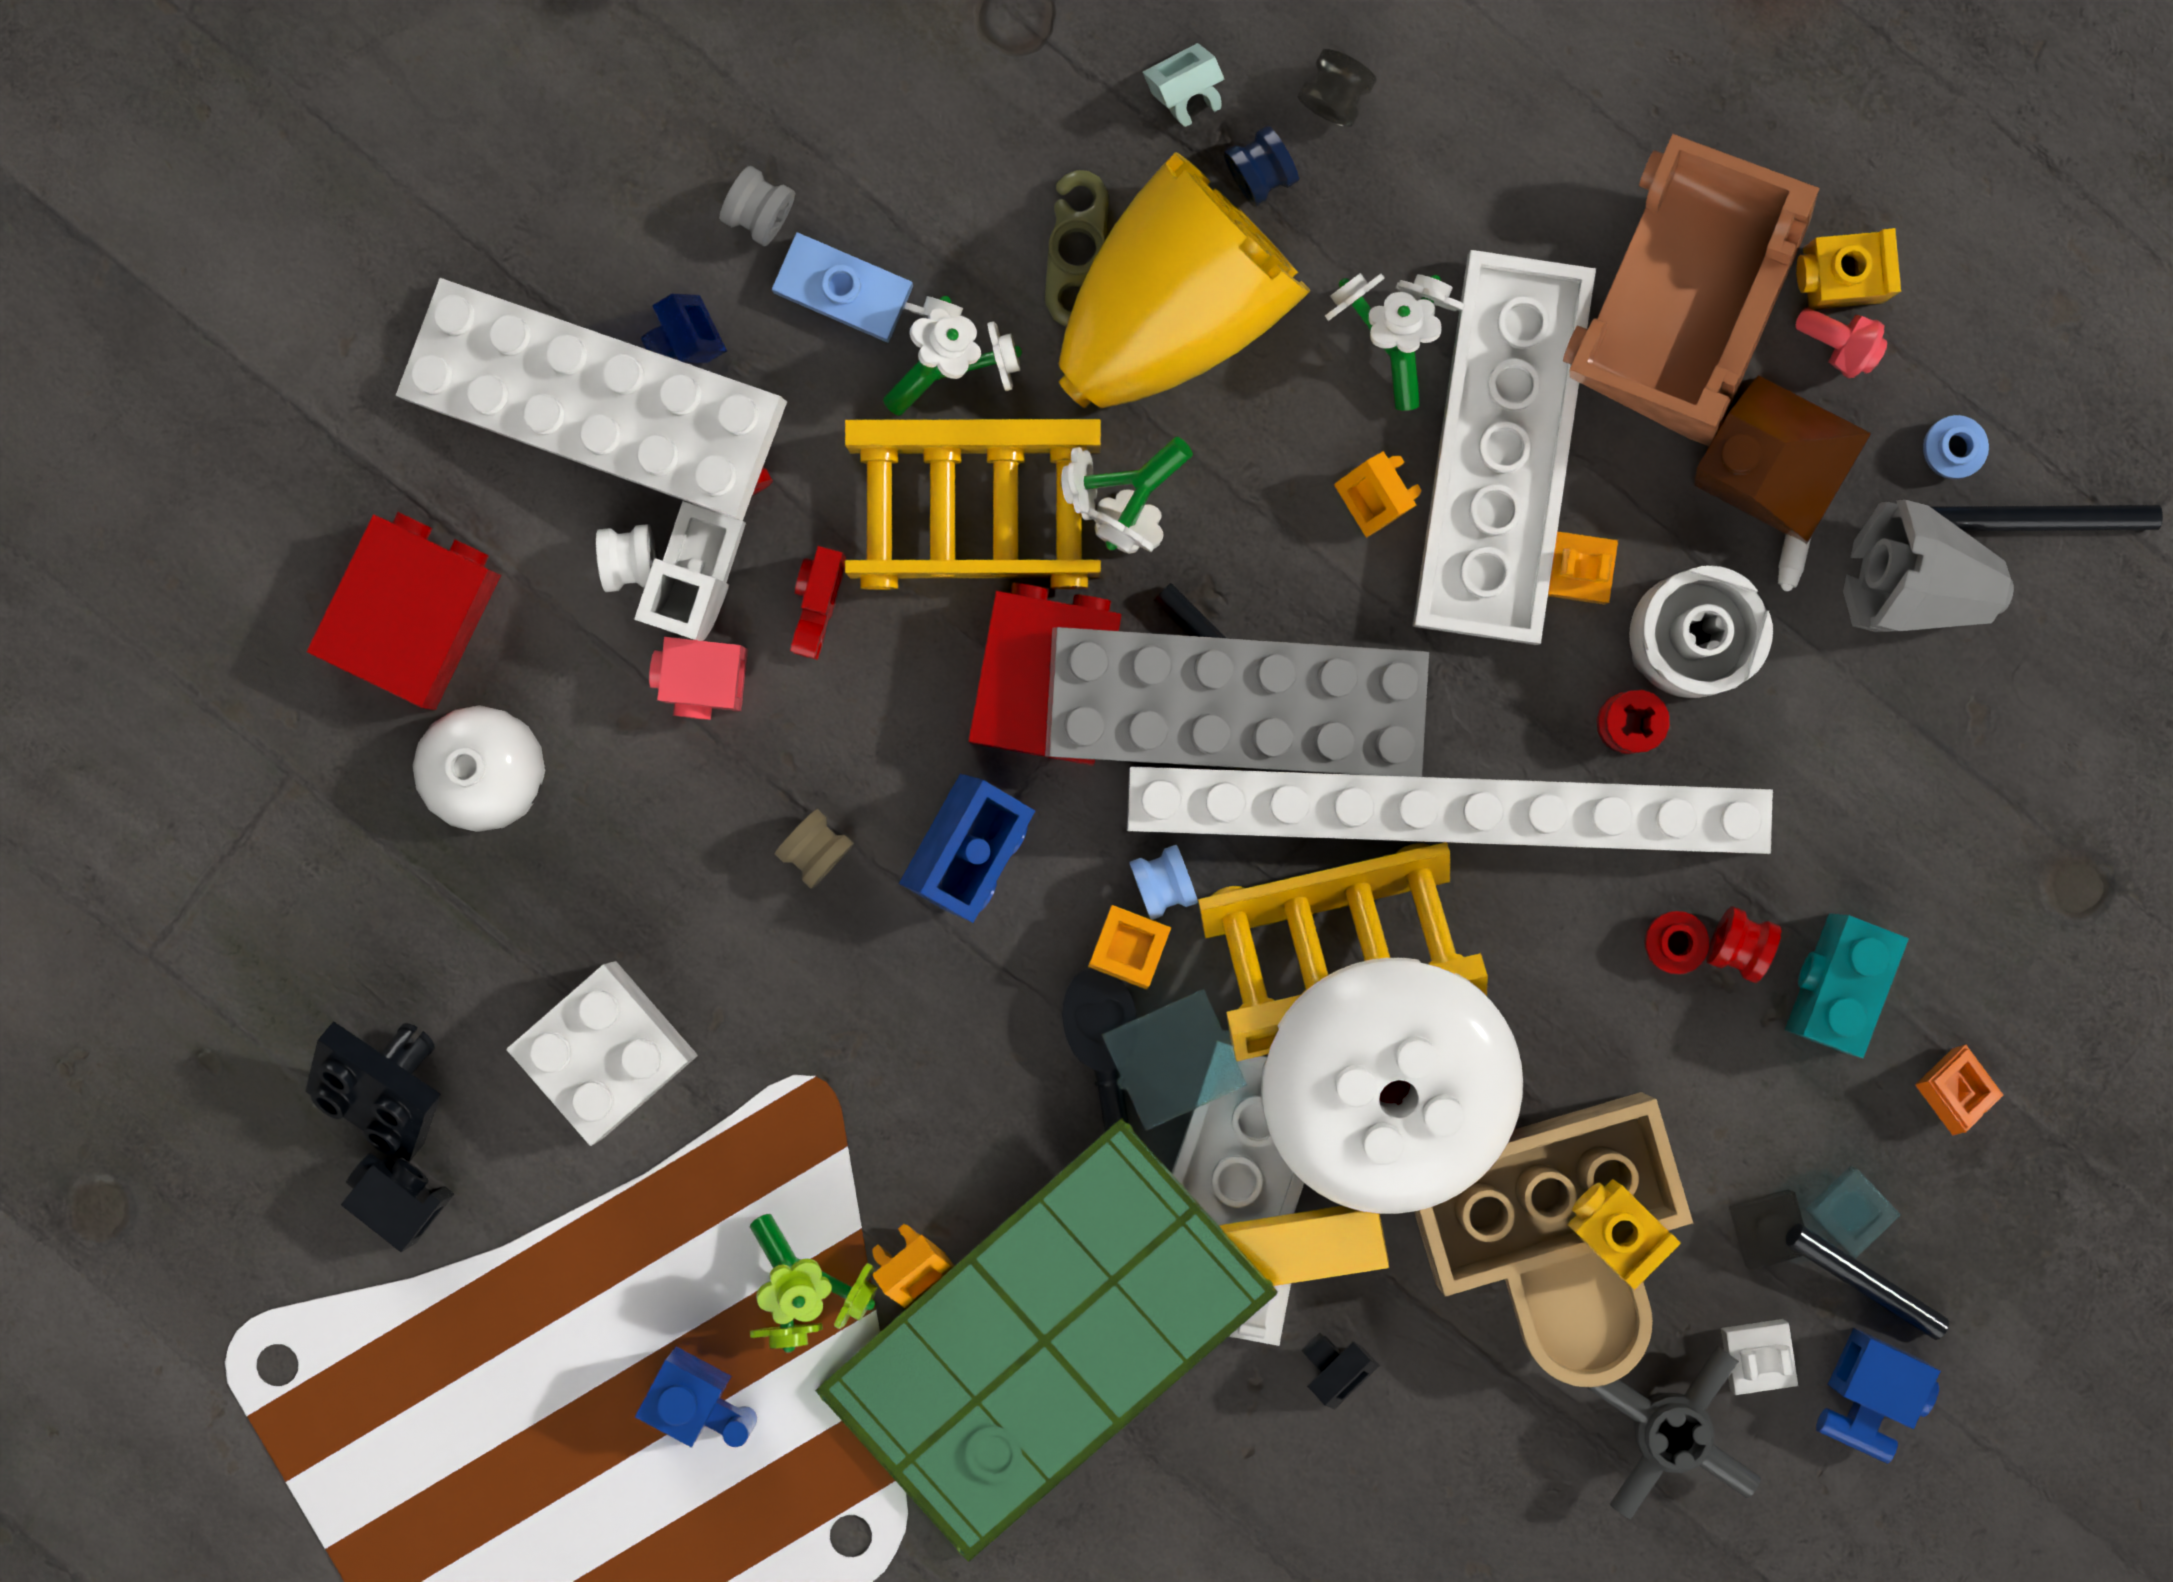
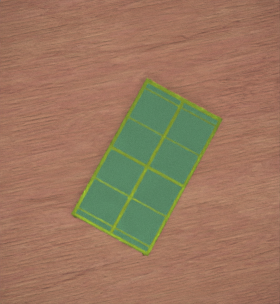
M1120 1118L826 1379L815 1391L821 1400L826 1402L953 1544L958 1553L969 1562L1274 1298L1278 1291L1274 1288L1273 1282L1265 1278L1137 1136L1132 1126Z

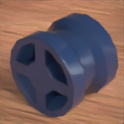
M1269 126L1256 132L1255 140L1247 146L1240 147L1234 145L1224 151V159L1234 181L1247 201L1254 207L1265 202L1268 192L1278 186L1288 188L1299 181L1298 171L1288 150L1276 132Z

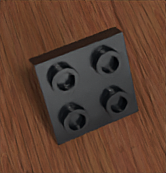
M333 1021L317 1040L305 1092L311 1095V1100L315 1106L324 1114L334 1119H341L343 1117L361 1129L367 1141L377 1150L388 1155L396 1153L410 1162L425 1143L441 1096L439 1092L412 1075L422 1061L433 1052L435 1044L424 1031L413 1043L414 1040L411 1037L418 1027L409 1023H403L397 1030V1034L380 1053Z

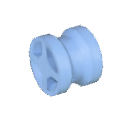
M1177 844L1165 848L1159 858L1151 861L1138 858L1129 862L1151 920L1163 916L1166 908L1181 904L1188 907L1198 903Z

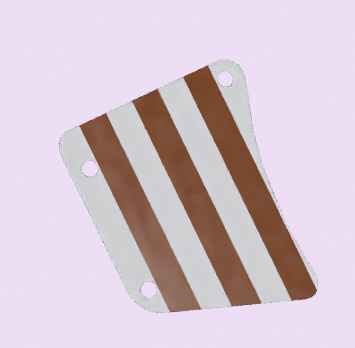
M792 1075L767 1086L733 1114L645 1174L502 1247L413 1278L265 1311L251 1318L239 1328L228 1346L225 1359L227 1384L344 1582H873L887 1569L906 1531L908 1507L905 1484L818 1388L880 1332L876 1305L872 1310H867L860 1321L850 1316L845 1326L838 1329L834 1327V1323L846 1299L831 1292L826 1298L821 1299L823 1310L816 1319L808 1322L793 1319L794 1324L822 1323L823 1330L807 1333L808 1345L796 1346L794 1351L790 1353L785 1352L783 1348L771 1349L769 1347V1336L750 1338L751 1330L780 1326V1324L774 1321L771 1312L759 1307L756 1299L758 1289L763 1284L771 1281L769 1275L773 1269L750 1229V1224L758 1217L772 1214L797 1258L800 1260H815L819 1264L821 1271L851 1287L856 1283L861 1271L868 1263L842 1107L835 1092L828 1083L816 1076ZM273 1344H283L291 1348L298 1359V1372L295 1378L283 1386H272L265 1383L257 1371V1359L260 1352ZM676 1346L732 1376L720 1398L738 1408L742 1406L750 1407L757 1415V1423L745 1444L740 1447H731L724 1442L721 1434L705 1426L691 1448L635 1418L664 1361ZM846 1515H857L863 1518L869 1524L872 1532V1541L869 1548L863 1554L856 1557H845L839 1554L832 1547L830 1541V1530L833 1524L840 1517Z

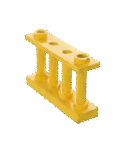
M1101 419L845 420V446L850 454H860V462L867 464V560H845V573L850 579H860L861 589H898L899 578H1050L1051 589L1076 590L1087 589L1088 578H1101V560H1082L1081 513H1076L1073 504L1066 502L1061 487L1062 469L1064 466L1072 463V448L1080 447L1082 451L1087 450L1089 453H1100ZM1025 453H1050V462L1056 464V560H1018V464L1025 462ZM898 454H924V463L930 464V560H892V464L898 463ZM961 454H987V463L993 464V560H955V464L961 463Z
M1447 842L1431 846L1425 843L1411 844L1403 847L1396 854L1249 888L1229 886L1214 892L1210 897L1198 899L1205 939L1223 934L1226 935L1243 1002L1239 1009L1226 1012L1236 1062L1269 1054L1270 1047L1279 1030L1278 1024L1293 1003L1301 996L1297 995L1276 1001L1268 998L1250 928L1284 920L1288 921L1306 990H1308L1322 978L1328 976L1312 914L1349 906L1364 961L1390 958L1374 900L1411 891L1431 958V962L1428 965L1442 968L1454 974L1456 972L1473 983L1487 996L1488 975L1481 953L1466 957L1456 954L1436 885L1450 882V850Z

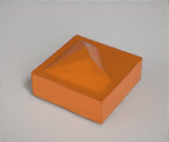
M1967 1045L1952 1048L1915 1084L1952 1136L1967 1132L2003 1096V1093Z

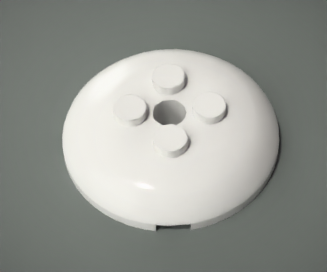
M1410 958L1367 960L1339 969L1322 978L1306 990L1285 1013L1278 1024L1279 1030L1270 1047L1267 1060L1263 1064L1261 1096L1266 1123L1276 1148L1290 1169L1306 1185L1327 1199L1348 1208L1379 1214H1399L1430 1208L1457 1196L1476 1183L1492 1167L1507 1146L1518 1120L1523 1095V1073L1519 1050L1512 1031L1493 1002L1478 987L1456 972L1454 974L1442 968L1420 963L1419 960ZM1402 1080L1410 1083V1090L1407 1096L1403 1098L1402 1104L1384 1103L1379 1100L1381 1091L1390 1082Z

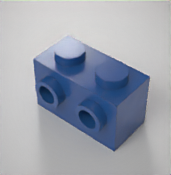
M960 773L898 884L947 912L974 923L979 912L991 900L996 889L997 880L1010 856L1019 849L1024 841L1028 829L1027 826L1035 810L983 779Z

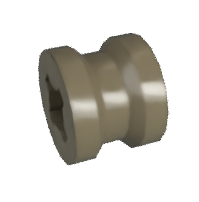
M816 809L796 827L774 854L783 863H793L802 871V881L812 889L841 861L855 843L846 835H836L827 826V817L819 809Z

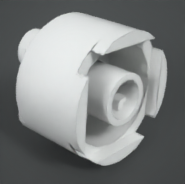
M1700 566L1679 572L1661 580L1650 588L1634 610L1629 632L1634 666L1653 685L1674 696L1701 698L1730 691L1757 673L1769 654L1773 638V623L1769 610L1766 611L1764 603L1757 593L1759 591L1750 580L1733 570L1719 566ZM1702 619V631L1711 634L1709 642L1696 645V636L1689 633V626Z

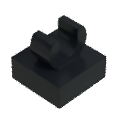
M1321 1333L1301 1350L1322 1372L1307 1387L1325 1406L1336 1409L1380 1366L1362 1346L1355 1342L1351 1343L1341 1353L1327 1336H1323Z

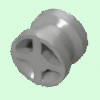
M751 165L747 166L730 188L723 202L719 219L731 228L741 225L751 232L752 239L762 246H767L784 224L793 205L795 191L784 184L774 187L764 181L760 170Z

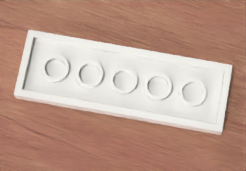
M1470 250L1467 255L1461 302L1465 304L1463 311H1459L1412 627L1532 645L1541 644L1579 382L1570 378L1569 370L1571 365L1563 362V357L1577 325L1586 329L1588 327L1596 268Z
M442 278L438 281L396 396L410 403L740 521L744 519L787 401L779 395Z

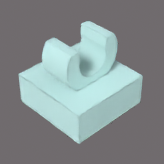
M1199 43L1143 71L1152 95L1170 109L1174 118L1185 127L1192 124L1186 109L1187 102L1192 96L1203 94L1204 101L1214 112L1221 109V97L1213 85L1225 79L1215 56Z

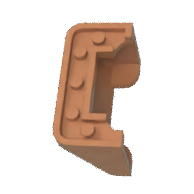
M1672 134L1665 152L1661 153L1653 150L1646 164L1639 187L1649 190L1646 208L1597 319L1594 318L1588 329L1577 325L1566 348L1563 362L1571 365L1569 370L1570 378L1691 440L1710 446L1728 414L1812 218L1820 188Z

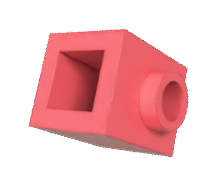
M664 637L663 651L654 650L652 654L649 673L650 688L658 689V701L674 704L673 716L711 720L712 708L741 712L748 649L741 645Z

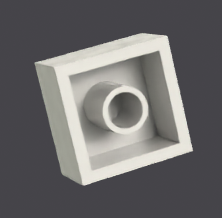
M616 961L603 964L506 1049L590 1146L606 1137L698 1056Z

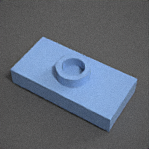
M796 232L772 287V291L780 297L889 343L905 303L912 291L913 283Z

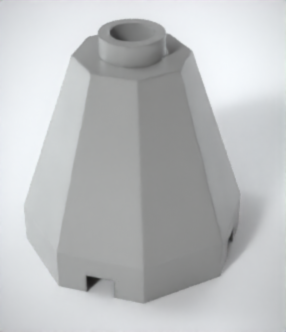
M1898 500L1897 504L1891 502L1879 503L1855 538L1850 558H1863L1859 579L1847 574L1843 589L1853 627L1873 632H1890L1992 623L1998 614L2003 613L2008 608L2013 597L2014 585L2006 562L1928 505L1909 500Z

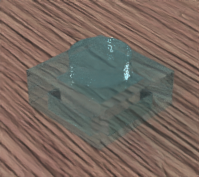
M1852 1166L1844 1171L1805 1209L1840 1247L1855 1259L1901 1216L1857 1168Z

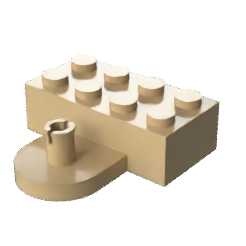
M1643 1092L1514 1129L1500 1157L1476 1183L1443 1203L1414 1211L1435 1284L1446 1297L1505 1279L1520 1332L1529 1353L1549 1375L1573 1386L1598 1387L1615 1382L1628 1374L1639 1363L1647 1350L1651 1339L1653 1322L1644 1282L1635 1290L1631 1288L1567 1225L1576 1216L1572 1211L1574 1204L1593 1185L1601 1183L1605 1187L1614 1179L1623 1185L1668 1231L1693 1224L1657 1099ZM1620 1221L1613 1227L1612 1238L1614 1242L1623 1243L1633 1233L1631 1222Z

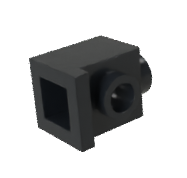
M369 1153L348 1177L346 1184L353 1188V1190L342 1202L341 1206L398 1251L403 1252L418 1242L454 1196V1193L447 1187H443L434 1193L425 1187L429 1182L428 1178L418 1168L403 1159H397L396 1162L389 1158L379 1160L372 1153Z

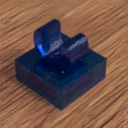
M672 293L652 305L661 326L652 329L641 337L646 350L672 359L677 357L679 361L684 363H708L727 352L700 295Z

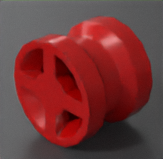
M1645 690L1621 692L1608 698L1600 707L1596 719L1597 732L1602 742L1611 750L1622 754L1648 752L1658 747L1666 738L1670 726L1669 712L1664 702L1654 693ZM1643 717H1645V718L1643 719L1644 725H1643V728H1642V729L1644 730L1645 733H1643V732L1640 730V727H1641V719H1642Z
M1731 906L1722 916L1712 936L1706 958L1707 963L1720 969L1727 966L1736 968L1740 971L1743 979L1757 984L1764 977L1774 959L1781 938V926L1770 921L1758 924L1748 919L1746 911Z

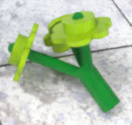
M772 1214L762 1215L750 1224L751 1231L773 1267L769 1275L771 1281L763 1284L758 1289L756 1299L759 1307L771 1312L774 1321L780 1324L778 1327L751 1330L750 1338L769 1336V1347L771 1349L783 1348L787 1353L794 1351L796 1346L808 1345L807 1333L823 1330L822 1323L794 1324L793 1319L795 1318L802 1322L816 1319L823 1310L821 1299L826 1298L831 1292L846 1299L834 1323V1327L838 1329L845 1326L850 1316L860 1321L867 1310L874 1308L875 1301L873 1298L878 1287L869 1282L874 1271L873 1265L867 1263L856 1283L851 1287L821 1271L819 1264L815 1260H800L797 1258Z

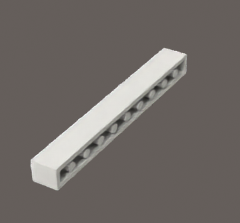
M1130 767L1127 831L1771 854L1773 790Z

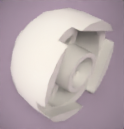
M481 705L455 709L432 723L418 742L413 762L416 790L428 809L450 826L475 832L505 828L524 816L533 805L532 801L537 796L539 785H542L545 774L542 748L529 726L506 711Z

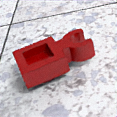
M818 546L814 560L804 558L796 581L795 594L803 596V601L801 604L802 613L790 651L794 654L819 660L829 618L831 619L845 571V560H848L843 552Z

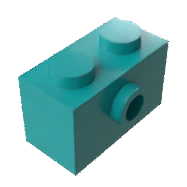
M1829 913L1815 951L1808 954L1798 977V987H1800L1785 1031L1842 1053L1864 1058L1909 938L1850 915Z

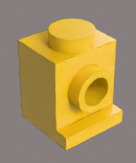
M1895 228L1882 229L1880 232L1816 237L1803 248L1804 254L1799 255L1797 260L1796 275L1798 287L1801 293H1807L1808 305L1812 309L1882 304L1901 292ZM1850 256L1854 258L1856 276H1849L1843 271L1841 267L1843 257Z
M1614 1179L1605 1187L1601 1183H1597L1589 1188L1574 1204L1572 1211L1576 1216L1567 1224L1634 1290L1681 1244L1623 1185ZM1620 1221H1630L1633 1226V1233L1623 1243L1614 1242L1612 1238L1613 1227Z

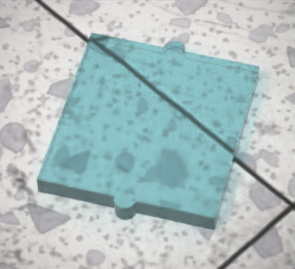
M1204 988L1102 1034L1121 1076L1117 1081L1118 1087L1120 1089H1127L1145 1131L1247 1085L1228 1044L1231 1041L1230 1032L1222 1030Z

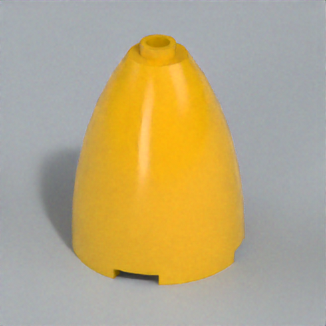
M1177 152L1152 176L1118 219L1094 258L1078 292L1065 330L1058 365L1065 374L1059 380V384L1083 408H1086L1091 402L1100 408H1106L1138 401L1174 388L1207 372L1241 351L1269 330L1310 292V289L1302 281L1298 282L1293 278L1298 271L1239 207L1236 208L1217 189L1212 190L1208 186L1210 180L1206 175Z

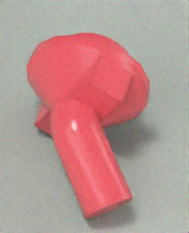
M1807 307L1799 314L1796 321V329L1835 348L1828 363L1838 369L1848 379L1854 378L1861 372L1870 373L1881 361L1887 348V340L1882 338L1884 325L1878 320L1855 315L1847 326Z

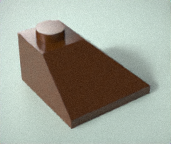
M1758 375L1729 412L1696 468L1695 486L1781 532L1808 544L1871 433Z

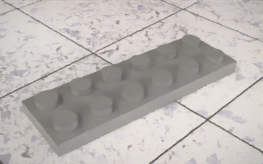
M1062 627L1052 628L1045 757L1422 777L1429 652Z

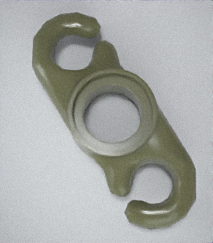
M1085 170L1069 172L1056 183V191L1061 195H1066L1074 187L1085 186L1091 190L1094 198L1091 207L1085 211L1074 210L1064 199L1058 200L1054 205L1056 223L1049 239L1045 305L1053 320L1067 327L1072 311H1068L1063 307L1061 295L1068 287L1076 286L1081 288L1094 258L1107 237L1109 192L1099 176ZM1073 232L1087 234L1093 240L1096 247L1093 258L1086 264L1079 266L1065 262L1060 256L1058 248L1061 240L1066 235Z

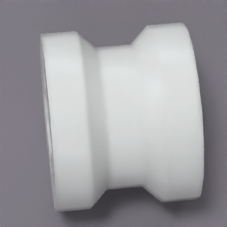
M649 524L636 525L630 533L617 534L611 528L599 529L597 531V564L601 584L605 592L619 591L624 584L638 583L641 587L645 588L654 558L657 559L655 540Z

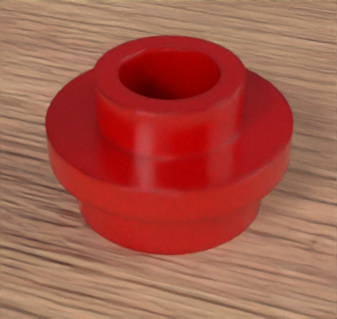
M1669 911L1659 915L1651 922L1645 934L1644 945L1648 958L1658 969L1671 974H1685L1695 970L1705 960L1709 950V936L1704 924L1694 915L1683 911ZM1680 930L1688 938V947L1682 954L1675 955L1669 950L1668 939L1673 932Z

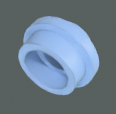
M1961 415L1948 416L1937 421L1928 430L1923 443V453L1929 467L1936 474L1948 479H1961L1977 472L1985 463L1989 451L1988 438L1984 429L1975 420ZM1953 435L1963 438L1966 442L1967 451L1962 458L1954 456L1949 450V440Z

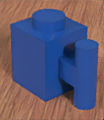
M1853 1328L1827 1384L1843 1397L1854 1401L1847 1417L1829 1408H1825L1817 1420L1816 1431L1888 1464L1895 1456L1898 1442L1878 1432L1884 1416L1914 1429L1919 1417L1927 1416L1937 1400L1939 1383L1936 1380L1941 1371L1914 1355Z
M677 1346L664 1361L635 1415V1418L691 1448L705 1426L721 1434L727 1445L740 1447L745 1444L757 1423V1415L752 1408L747 1406L738 1408L720 1398L732 1377L731 1375Z

